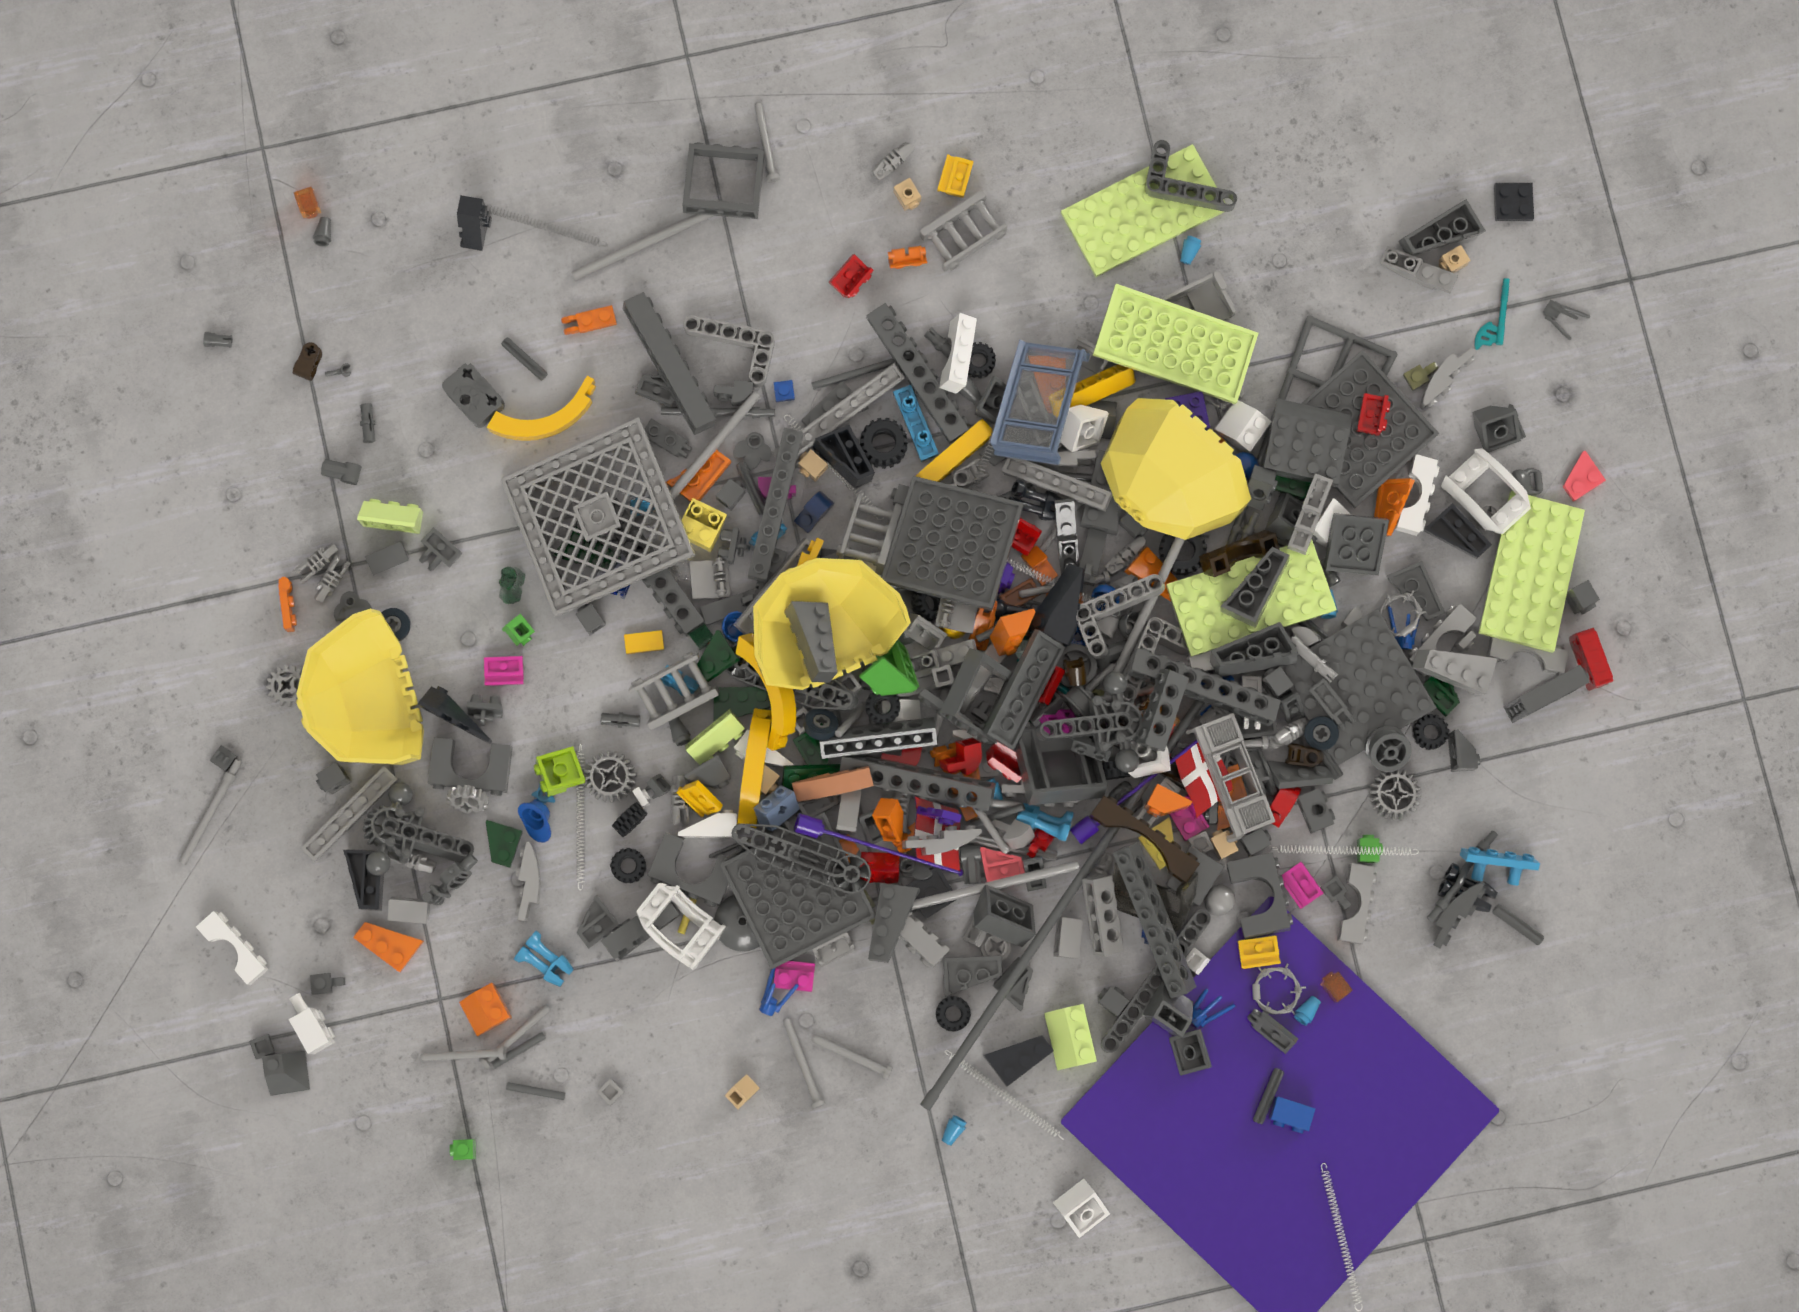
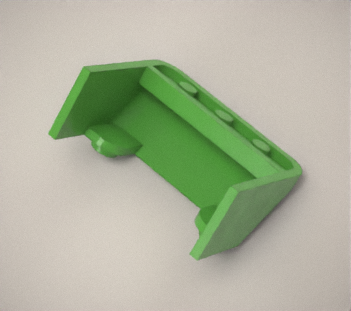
M899 640L895 642L887 654L882 656L876 655L877 661L873 662V665L859 675L876 695L886 696L912 693L919 688L908 650Z

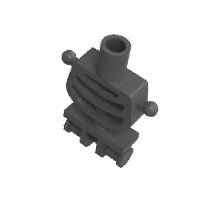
M469 853L460 863L454 862L440 875V881L443 884L440 886L431 884L429 886L431 891L425 892L422 896L423 901L433 905L443 904L444 898L451 897L447 890H455L461 887L472 875L470 869L478 860Z

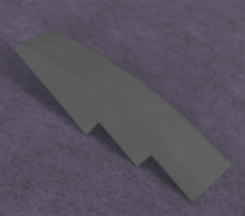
M836 795L801 801L798 803L800 809L779 827L789 830L794 827L799 813L816 817L840 802ZM765 828L764 832L777 836L783 830L776 828L774 831H770Z

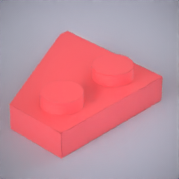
M1583 451L1571 470L1569 477L1566 479L1563 488L1574 502L1605 482L1606 479L1587 452Z
M980 847L986 882L1024 873L1021 857Z

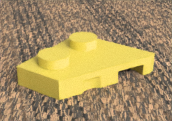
M1169 817L1152 828L1154 831L1157 829L1165 834V839L1170 843L1174 841L1171 819ZM1142 835L1138 837L1158 869L1164 868L1166 864L1156 847Z

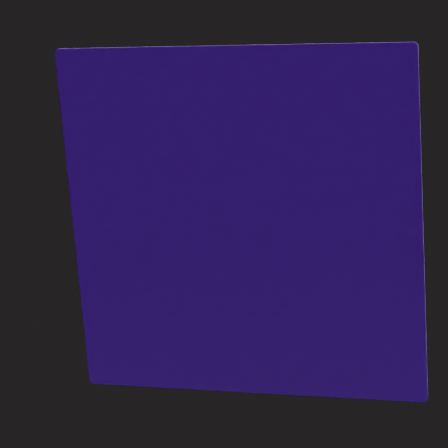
M1268 897L1251 916L1266 912L1272 906L1274 897ZM1293 915V925H1290V931L1262 936H1277L1281 964L1261 966L1260 968L1262 970L1264 968H1285L1286 964H1289L1287 968L1294 974L1300 987L1306 986V988L1301 990L1302 992L1297 1004L1293 1008L1294 1013L1311 996L1319 999L1321 1003L1312 1022L1308 1023L1307 1026L1299 1023L1294 1018L1292 1012L1268 1014L1298 1038L1297 1042L1286 1054L1251 1026L1252 1023L1247 1019V1016L1254 1009L1261 1013L1263 1012L1256 1000H1253L1252 984L1256 982L1261 971L1258 967L1241 969L1237 941L1244 940L1240 927L1210 959L1200 974H1196L1193 977L1197 987L1184 994V996L1193 1001L1194 1006L1204 990L1208 989V993L1196 1009L1200 1008L1202 1011L1218 996H1222V999L1206 1013L1208 1017L1205 1019L1235 1004L1233 1009L1210 1021L1204 1027L1199 1026L1196 1028L1191 1022L1185 1032L1188 1033L1201 1029L1212 1067L1180 1076L1169 1040L1170 1037L1175 1035L1170 1034L1152 1021L1061 1119V1124L1258 1312H1318L1349 1278L1350 1275L1347 1274L1352 1273L1359 1267L1499 1113V1108ZM1273 971L1269 973L1271 978L1267 975L1258 983L1260 984V1002L1265 1006L1270 1002L1268 1006L1273 1010L1279 1011L1284 1009L1282 1003L1288 1006V1004L1290 1005L1295 1000L1296 993H1290V991H1294L1295 983L1289 976L1284 980L1285 975L1282 972ZM1275 1068L1284 1071V1075L1274 1099L1275 1097H1281L1316 1108L1309 1131H1303V1134L1292 1131V1126L1285 1125L1282 1128L1273 1125V1120H1270L1269 1116L1274 1099L1264 1123L1259 1124L1253 1121ZM1323 1178L1332 1179L1331 1181H1329V1182H1332V1184H1331V1183H1326V1184H1324V1182H1326V1181H1328V1180H1323ZM1331 1195H1334V1196H1332V1197H1336V1199H1334V1198H1327V1197H1329V1196H1331ZM1331 1199H1334V1200H1332V1201H1337V1202L1334 1203V1202H1328V1201L1331 1200ZM1334 1218H1337V1219H1342V1220H1341L1340 1222H1337V1221H1339V1220H1333V1219H1334ZM1340 1244L1348 1245V1246L1346 1247V1248H1348V1249L1340 1250V1248H1343V1247H1345V1246H1339V1245H1340ZM1343 1255L1351 1256V1257L1349 1258V1259H1351V1260L1343 1261V1259H1346V1258H1348V1257H1342V1256H1343Z

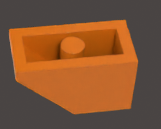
M880 798L872 816L884 841L902 842L904 817L902 807L898 799Z

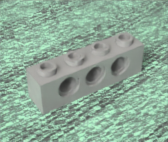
M1099 874L1082 879L1093 954L1105 957L1123 952V938L1120 931V919L1118 917L1112 875Z

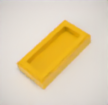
M662 630L624 635L626 654L664 650Z

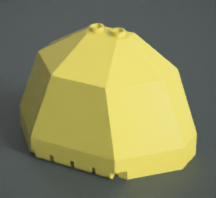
M1138 398L1125 410L1118 421L1100 463L1115 502L1143 527L1184 540L1230 524L1242 513L1251 500L1241 460L1232 454L1234 449L1225 441L1220 444L1221 438L1211 429L1206 431L1207 425L1197 416L1191 418L1190 416L1193 413L1183 404L1179 407L1174 400Z
M815 558L781 573L753 606L754 655L766 685L804 690L810 684L813 688L824 684V682H811L805 667L802 651L798 649L795 633H792L791 623L784 613L791 601L828 603L837 665V674L832 680L843 676L842 670L844 669L846 673H850L861 668L860 662L863 661L866 666L877 661L876 655L882 656L887 654L911 622L900 594L863 561Z
M371 608L352 614L307 650L296 693L298 698L296 703L302 712L303 718L301 721L303 727L337 761L404 765L421 759L424 728L419 722H422L423 719L420 708L413 709V706L418 705L415 690L408 691L407 689L413 687L410 672L402 671L407 669L408 665L405 655H400L402 652L401 644L382 613Z

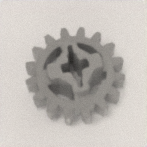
M284 665V670L277 667V673L271 672L273 678H267V681L271 683V685L266 686V689L271 690L268 696L274 697L273 701L275 703L280 700V706H284L287 703V706L291 707L292 702L297 705V683L300 681L302 670L296 671V667L293 665L291 669ZM284 674H290L289 677H282ZM276 682H278V690H277V692H276ZM285 683L290 684L291 688H286V686H284ZM287 695H294L291 698H284Z
M457 785V788L452 786L451 790H448L446 802L449 803V806H454L455 810L461 809V812L471 813V811L478 813L479 811L484 812L488 808L489 796H487L486 792H482V789H475L474 786L464 785V787Z

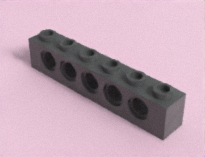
M934 717L890 722L883 725L873 724L849 727L841 737L834 735L828 740H819L821 757L825 759L937 745Z

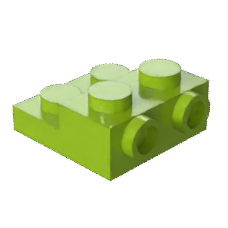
M573 746L536 757V764L533 765L536 776H541L540 788L543 793H547L548 797L566 792L567 788L585 783V777Z

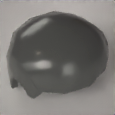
M1129 611L1121 616L1119 620V631L1127 640L1140 611Z

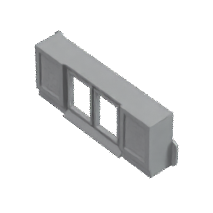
M1215 271L1160 298L1173 303L1187 296L1195 311L1223 321L1233 317L1236 313V309L1225 290L1227 283L1220 271Z
M1234 713L1226 716L1217 714L1207 718L1205 724L1187 730V734L1195 733L1233 834L1226 836L1229 843L1244 838L1246 833L1276 822L1245 747L1244 739ZM1233 750L1240 770L1222 776L1215 756ZM1243 775L1250 795L1232 802L1225 782Z

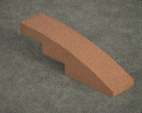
M868 766L851 771L848 769L833 774L826 773L792 783L797 802L874 786Z

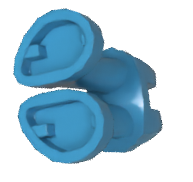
M1023 803L1025 810L1017 814L1016 820L1030 825L1032 830L1034 828L1041 829L1066 842L1074 812L1066 811L1059 818L1044 813L1040 810L1039 806Z
M536 930L525 944L548 960L551 965L545 964L525 946L519 950L514 960L518 963L525 961L544 974L543 979L561 987L564 980L554 973L555 970L559 967L570 975L574 969L563 955L558 957L543 945L541 934Z

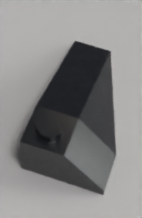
M1068 564L1036 610L1029 626L1030 630H1040L1053 640L1070 646L1078 626L1076 616L1077 610H1080L1078 602L1079 595L1083 590L1084 568Z
M431 686L418 702L422 709L489 744L492 743V740L447 695L448 691L440 686L436 689Z

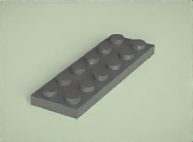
M1034 630L983 733L1011 750L1015 749L1065 649L1063 645L1040 630Z

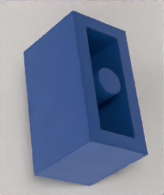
M1275 1097L1269 1119L1273 1120V1125L1282 1128L1285 1125L1292 1126V1131L1303 1134V1131H1309L1316 1108L1281 1097Z

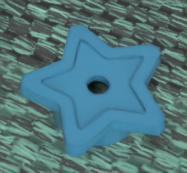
M540 784L539 789L531 794L543 804L546 802L555 803L553 796H543Z

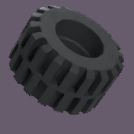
M877 418L875 422L874 420L870 421V424L866 425L861 433L860 446L869 463L874 464L876 468L878 466H881L882 469H886L887 466H890V468L894 467V464L901 462L907 451L908 438L906 431L903 430L901 424H897V421H890V418H885V420ZM880 434H887L895 440V446L889 452H879L872 445L873 439Z
M1168 534L1162 537L1159 545V558L1162 563H1164L1175 539L1174 536ZM1200 534L1187 539L1194 547V555L1188 561L1176 559L1170 571L1171 573L1188 575L1189 573L1196 572L1201 567L1199 556L1207 553V544L1205 543L1204 536Z

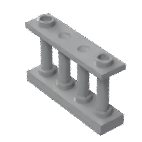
M983 190L920 230L922 240H932L946 260L943 264L944 271L948 269L950 271L954 270L960 265L959 262L994 239L999 240L1006 235L1007 224L1005 223L999 227L984 206L986 194ZM974 208L979 210L993 230L985 237H983L969 217V212ZM957 219L964 221L977 240L970 247L966 245L953 226V222ZM942 229L947 230L962 252L952 257L937 236L938 232Z
M859 493L857 500L853 499L850 510L853 513L843 544L838 545L836 555L839 556V559H843L845 555L873 563L876 566L875 573L882 575L903 505L895 503L894 510H883L862 504V494ZM858 511L887 518V521H890V523L883 526L856 517ZM853 526L883 533L882 535L885 536V539L879 541L852 533ZM850 540L878 548L881 551L880 555L876 554L874 556L847 548L848 542Z
M692 651L682 656V660L644 680L639 678L631 683L632 686H630L628 691L630 694L635 691L638 692L651 715L647 723L650 730L719 695L720 691L717 685L711 687V685L707 684L695 662L699 658L698 651L695 653ZM686 664L689 665L701 687V693L695 696L690 693L678 671L679 668ZM669 673L672 674L684 696V702L678 705L674 703L661 680L662 677ZM652 682L655 683L668 706L666 708L667 711L663 713L657 712L644 686Z

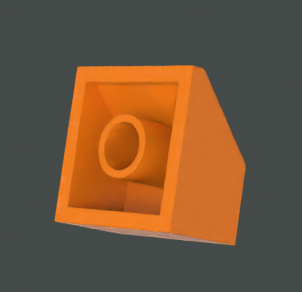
M1034 609L1000 617L990 635V639L999 656H1009L1017 651L1033 619Z
M1157 784L1153 788L1144 809L1147 810V814L1157 818V816L1162 817L1187 809L1192 801Z
M494 983L482 987L459 1002L477 1037L512 1018Z

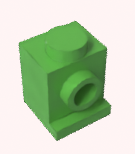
M521 614L502 628L503 632L508 634L516 646L520 643L523 646L532 640L531 635L535 632ZM516 630L521 632V636H519Z

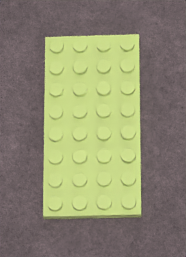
M1193 144L1169 156L1165 174L1166 178L1216 187ZM1148 166L1061 210V215L1095 277H1098L1224 212L1148 196L1145 192ZM1153 166V169L1155 171H1162V168L1160 166ZM1155 183L1149 185L1151 189L1159 188ZM1169 187L1168 191L1170 193H1176L1177 189L1174 187ZM1193 191L1186 192L1190 197L1196 196ZM1205 195V198L1207 200H1214V197L1212 195Z
M1115 284L1093 356L1236 404L1258 333Z
M1510 491L1508 501L1516 495L1514 491ZM1528 495L1531 509L1504 534H1500L1478 633L1553 653L1556 647L1585 510Z
M1312 539L1306 555L1287 549L1288 546L1279 548L1280 551L1289 554L1290 559L1256 628L1222 613L1220 606L1231 596L1232 592L1238 588L1263 557L1255 558L1253 556L1237 561L1230 568L1231 571L1217 577L1200 573L1166 584L1190 657L1209 652L1278 622H1281L1283 627H1287L1336 611L1337 609Z

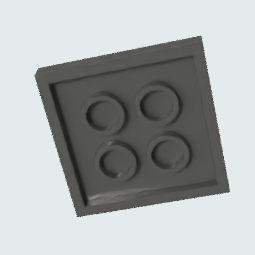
M1333 513L1323 569L1326 571L1379 576L1389 520L1387 518Z

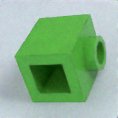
M1362 835V838L1357 839V847H1359L1357 863L1380 862L1383 845L1379 843V838H1374V835Z
M475 1139L453 1140V1144H450V1156H453V1160L476 1159Z

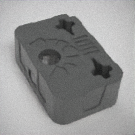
M471 363L469 365L463 364L442 383V388L448 397L478 428L484 427L491 421L496 411L500 413L505 407L502 397ZM467 372L468 374H471L473 380L469 377H466L465 374ZM488 398H490V400H493L494 402L496 401L497 404L495 406L490 404ZM464 399H467V400L469 399V402H470V403H469V404H466V403L463 404V403H464L463 400H464Z

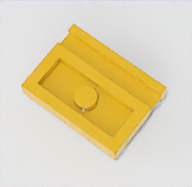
M947 154L937 191L964 198L974 161Z
M699 780L686 784L683 788L679 787L676 792L701 818L705 814L710 815L721 811L723 804Z
M1277 936L1237 941L1241 969L1281 964Z

